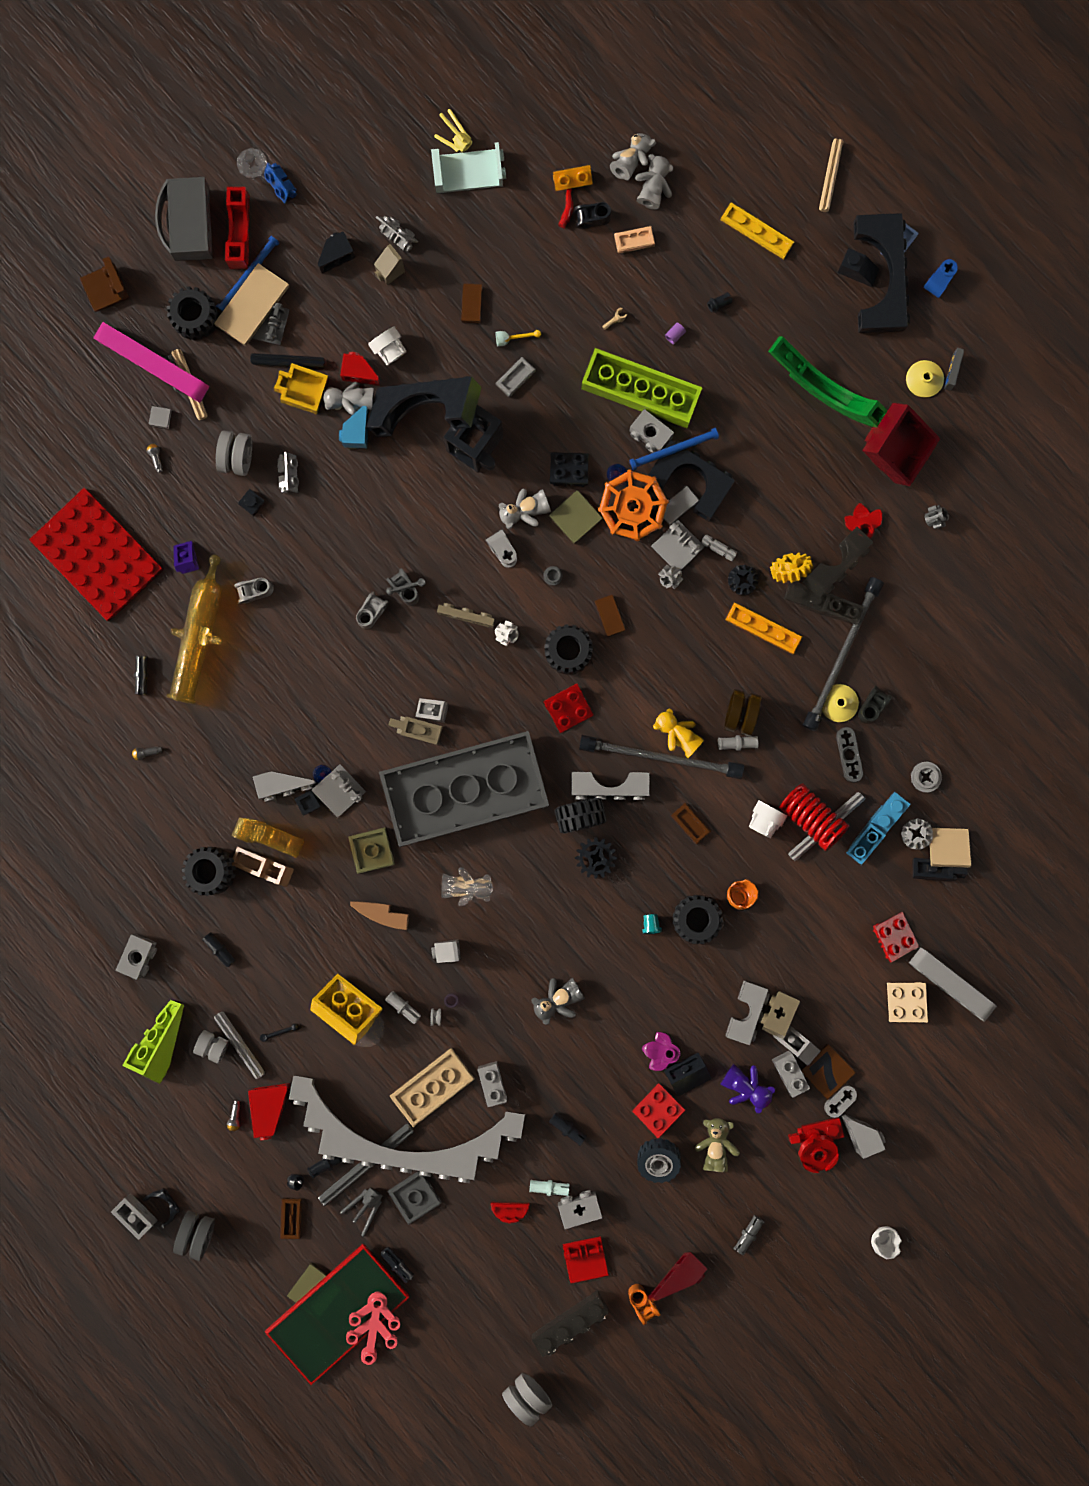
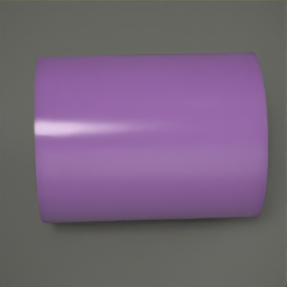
M676 323L665 334V337L670 343L675 344L686 330L681 324Z

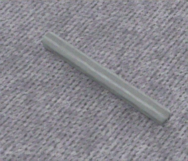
M859 792L852 796L835 812L837 814L836 819L826 829L838 818L844 819L865 800L864 796ZM808 835L788 855L792 860L796 861L817 842Z

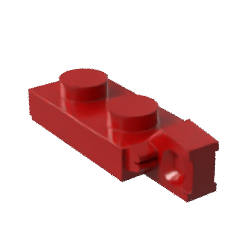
M839 1117L801 1125L800 1128H797V1133L788 1135L791 1144L800 1143L801 1145L814 1133L828 1136L833 1140L844 1138Z

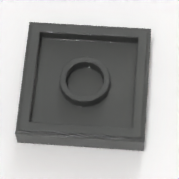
M420 1171L415 1172L388 1190L389 1195L408 1225L442 1203L426 1176L419 1175Z

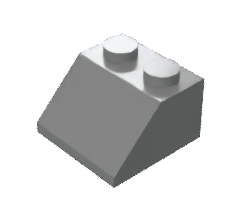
M846 1114L841 1115L854 1148L863 1159L885 1150L883 1145L886 1143L885 1138L877 1128L875 1129L870 1124Z

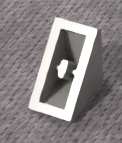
M419 698L415 717L445 723L448 703Z

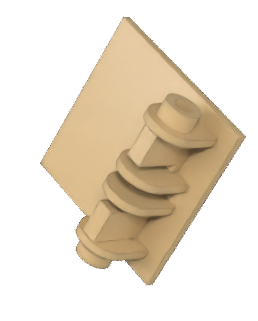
M887 983L889 1022H928L926 983Z

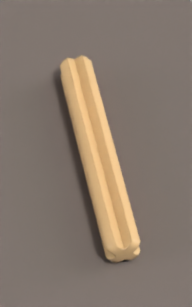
M834 139L832 143L819 210L822 212H828L830 209L843 146V140Z
M180 349L172 351L171 354L176 366L191 374ZM189 397L198 420L207 418L202 401L199 403Z

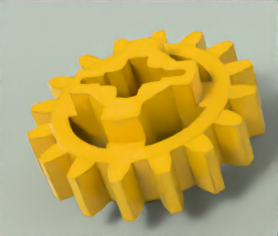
M793 553L783 555L782 559L777 558V562H772L770 567L773 579H776L777 582L782 580L783 583L787 581L791 583L793 581H800L801 577H807V574L811 573V569H813L810 556L807 557V554L801 555L800 553L793 555Z

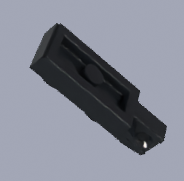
M914 858L912 860L913 879L956 881L957 878H965L967 875V868L931 867L930 859Z

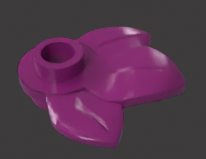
M656 1032L655 1041L648 1042L642 1047L644 1054L652 1059L649 1069L654 1071L664 1070L669 1063H675L680 1058V1049L675 1044H672L670 1036L663 1032ZM668 1050L673 1052V1057L667 1055Z

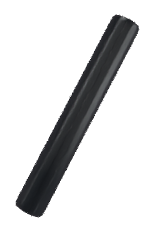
M252 353L250 356V362L253 365L291 367L293 363L304 368H325V358L258 353Z

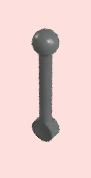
M420 578L415 583L396 588L389 587L386 592L392 595L396 591L419 585L423 587L426 582Z

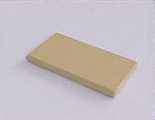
M258 263L215 321V326L246 346L271 313L272 307L275 306V303L279 302L287 291L289 284Z
M450 1048L392 1093L390 1098L412 1127H414L475 1078L455 1051Z

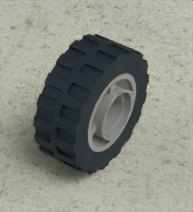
M662 1138L644 1142V1145H641L640 1150H638L637 1166L641 1176L653 1183H664L674 1179L679 1174L681 1168V1157L678 1147L673 1142L671 1143L669 1140Z

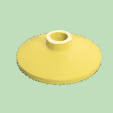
M927 360L918 361L908 370L906 383L914 395L921 398H929L936 395L943 387L944 374L936 363ZM925 374L929 375V380L924 378Z
M843 684L833 685L821 710L831 721H848L858 710L859 700L857 694L849 686ZM839 699L844 701L843 706L838 705Z

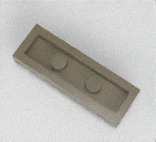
M444 603L443 606L438 605V615L489 628L494 627L495 619L491 618V614L483 612L480 615L474 614L473 610L468 608H462V610L454 609L455 606Z

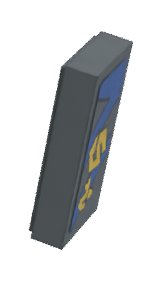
M957 348L952 355L944 386L946 390L950 391L956 385L964 349Z

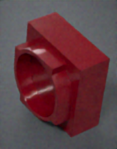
M892 403L878 427H872L864 440L867 444L862 451L894 483L911 486L939 442L940 437L909 405Z

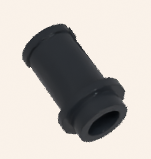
M726 292L715 299L710 298L709 302H707L710 312L717 313L718 309L732 304V297L724 300L731 295Z

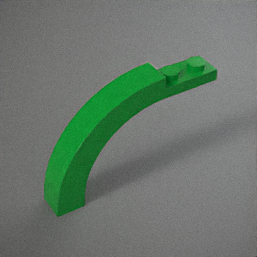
M779 336L768 351L790 373L789 376L837 412L857 422L876 428L888 410L878 400L859 396L826 377L807 361L783 336Z

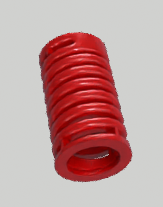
M801 783L784 799L779 809L786 813L788 817H792L793 822H797L799 827H803L804 832H808V835L813 837L815 842H819L821 848L828 851L842 838L850 826L842 818H838L826 829L836 819L837 814L835 812L831 813L830 807L825 809L826 804L824 802L820 803L819 797L814 799L815 794L813 792L809 793L810 789ZM839 825H841L842 827L836 833H834L833 831Z

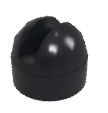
M291 1174L287 1178V1186L295 1191L300 1190L304 1182L303 1176Z

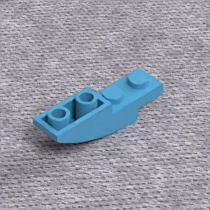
M894 791L865 825L846 853L862 865L884 839L890 828L909 807L910 803Z

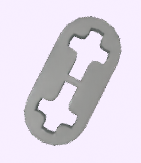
M850 1085L840 1087L826 1101L824 1105L825 1112L830 1117H839L856 1100L857 1093L855 1089ZM845 1090H851V1098L849 1099L846 1097L841 1101V1099L844 1097L843 1092ZM838 1102H840L836 1107L838 1111L836 1113L834 1111L830 1113L829 1111L831 1110V1108L829 1106L831 1104L836 1105Z

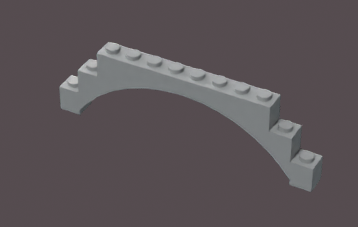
M293 1076L289 1099L294 1100L293 1104L305 1106V1102H308L304 1127H308V1131L319 1133L320 1129L323 1130L318 1153L323 1154V1159L334 1160L335 1157H341L342 1162L354 1163V1160L362 1161L361 1165L373 1167V1163L381 1164L382 1169L392 1170L394 1166L399 1167L400 1172L412 1173V1170L420 1171L419 1175L431 1177V1173L439 1174L441 1179L450 1180L452 1176L458 1177L459 1182L470 1183V1180L475 1179L478 1156L482 1157L481 1161L493 1162L494 1159H498L501 1135L505 1136V1140L516 1142L517 1138L521 1139L525 1115L505 1112V1117L494 1127L479 1137L450 1149L434 1152H408L383 1147L363 1138L344 1125L321 1099L314 1086L315 1079Z

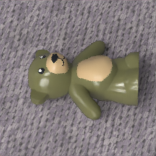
M721 1118L704 1120L703 1124L708 1128L710 1137L695 1146L696 1152L709 1147L703 1170L728 1172L726 1149L734 1156L740 1155L739 1150L726 1139L729 1130L734 1127V1124Z

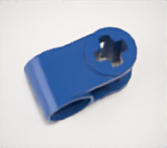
M952 259L945 260L936 272L932 274L923 288L939 298L958 270L957 263Z

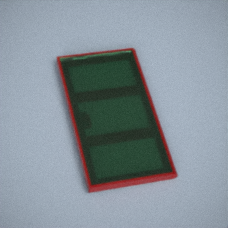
M362 1244L268 1327L265 1333L308 1383L312 1385L369 1334L368 1330L359 1336L357 1343L354 1345H350L346 1341V1335L350 1330H355L371 1318L372 1311L361 1318V1323L358 1326H352L349 1323L350 1314L357 1312L367 1305L368 1298L372 1293L379 1291L385 1294L387 1297V1307L392 1313L409 1298V1294L367 1246ZM375 1301V1302H374V1304H380V1303H381L380 1301ZM380 1312L379 1319L383 1322L386 1318ZM353 1317L352 1320L357 1321L358 1318ZM349 1336L350 1339L356 1338L355 1336Z

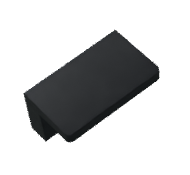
M699 1053L664 1070L677 1096H681L712 1079Z

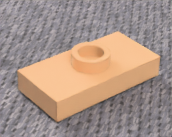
M651 226L614 234L618 254L655 246Z

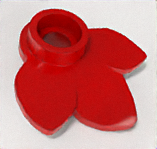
M862 503L855 507L853 516H845L846 527L855 532L856 536L861 540L871 539L875 529L882 522V512L880 509L870 513ZM862 528H866L868 533L863 534Z

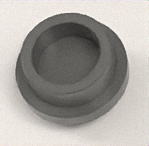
M552 566L545 570L544 580L548 585L555 586L561 582L563 575L558 567Z

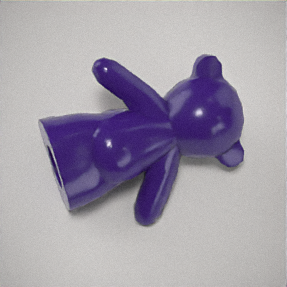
M733 1064L720 1085L741 1094L732 1097L729 1103L735 1105L750 1099L755 1106L756 1113H761L762 1109L768 1107L771 1103L775 1088L773 1086L768 1088L758 1086L756 1066H751V1078L749 1079Z

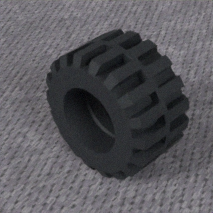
M191 286L187 287V290L179 289L180 293L178 294L176 292L172 294L174 298L169 299L170 306H167L166 310L168 311L167 317L174 329L187 339L189 337L190 340H195V337L199 340L203 339V335L209 336L208 332L210 330L214 331L213 325H215L214 323L218 317L217 308L211 297L204 290L200 291L197 287H194L193 290ZM189 307H202V313L196 320H183L184 313Z
M565 624L562 627L558 626L556 630L550 632L549 637L546 639V660L559 673L562 672L569 675V673L575 674L578 671H582L588 665L592 656V641L588 633H585L581 627L578 628L577 625L568 626V624ZM572 639L579 644L580 653L573 660H564L558 655V644L562 640Z
M601 798L587 799L555 809L559 831L563 834L602 825L607 822Z
M201 847L200 849L193 850V853H189L187 855L188 860L183 862L186 866L182 868V872H185V876L182 878L183 881L187 880L188 883L185 884L187 888L192 887L191 891L201 896L216 895L228 889L227 886L233 883L231 878L236 876L233 873V870H236V866H232L234 860L228 857L230 855L228 852H223L224 849ZM207 860L212 861L216 867V876L212 882L206 881L202 875V866Z
M701 895L688 896L682 899L675 907L673 925L679 936L687 942L705 944L712 941L714 937H717L719 930L721 931V923L723 922L722 912L718 905L708 897ZM694 908L705 910L709 917L708 925L701 931L690 929L686 923L688 912Z

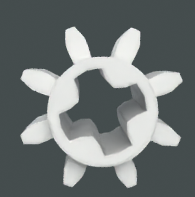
M506 621L505 624L500 623L495 630L496 640L508 646L509 642L514 643L518 638V626L513 625L509 621Z

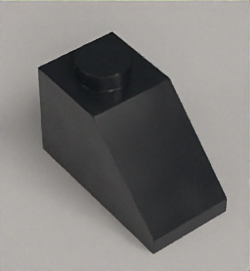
M344 231L333 233L326 239L318 261L321 273L327 272L355 258L353 249Z
M848 248L837 273L872 287L879 268L866 255Z

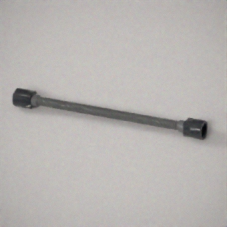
M870 577L864 590L866 592L864 602L823 692L817 701L816 707L813 708L812 712H808L802 726L817 731L823 718L821 717V709L824 707L825 700H827L826 698L830 694V689H832L835 683V678H837L840 672V667H842L871 601L878 597L884 585L883 581Z
M581 735L579 750L594 752V750L602 749L626 755L643 756V758L648 757V759L665 760V762L718 770L725 773L726 777L742 779L744 764L728 762V764L718 765V763L701 762V760L670 756L657 752L653 753L646 750L641 751V749L636 750V748L631 749L614 744H602L601 741L596 740V737Z

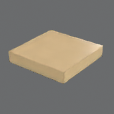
M932 828L933 838L929 844L931 867L970 868L971 856L968 829Z

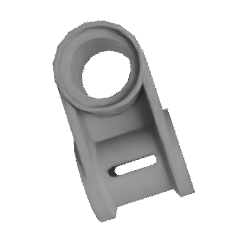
M503 530L486 539L488 546L504 567L511 568L516 565V551ZM505 555L511 556L512 560L505 559Z
M265 578L243 581L234 585L238 590L239 604H246L268 597L274 590L273 584ZM266 583L267 589L260 592V585Z
M372 591L356 615L359 626L363 629L372 628L379 616L385 611L389 601L382 600ZM368 615L371 619L368 623H362L361 617Z

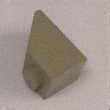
M391 244L385 248L374 263L376 277L381 282L384 280L387 285L405 272L402 258Z

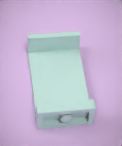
M499 142L495 143V149L445 155H440L439 149H431L436 193L503 186L506 172L505 167L501 168L504 154L503 149H499Z

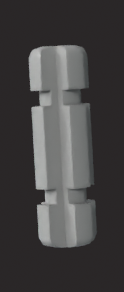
M705 535L701 541L704 546H709L712 551L721 556H726L725 558L733 561L737 554L735 550L728 549V546L716 539L712 540V537L709 535Z

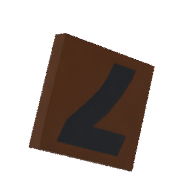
M826 1044L808 1066L805 1065L800 1069L827 1100L855 1074L854 1070L829 1044Z

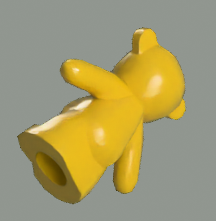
M670 708L666 712L659 714L653 725L655 730L669 733L668 747L670 751H674L677 745L682 748L687 758L704 741L700 736L689 730L696 726L695 722H677L675 715H673V710Z

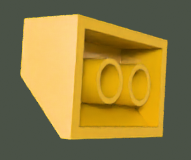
M337 973L312 999L310 1010L352 1044L356 1045L368 1032L382 1011V1008Z

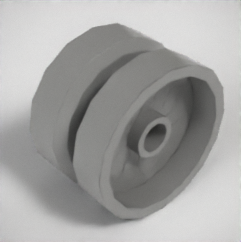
M223 430L217 443L216 469L220 473L228 474L233 470L235 475L246 476L252 457V436L246 433H239L236 437L233 431Z
M521 1373L515 1379L516 1387L509 1385L502 1392V1396L519 1420L525 1425L532 1427L539 1420V1413L545 1414L552 1407V1403L546 1392L532 1377L526 1373Z

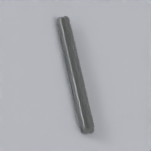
M405 1124L382 1143L381 1146L395 1149L413 1134L412 1127L409 1124ZM362 1161L319 1196L320 1202L324 1206L328 1205L372 1167L361 1165Z

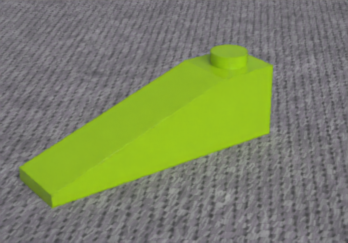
M170 1000L156 1017V1024L151 1029L147 1028L143 1033L145 1035L143 1040L139 1044L135 1043L122 1066L160 1084L166 1076L171 1063L184 1005Z

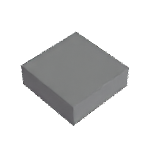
M152 406L149 425L169 429L172 410Z

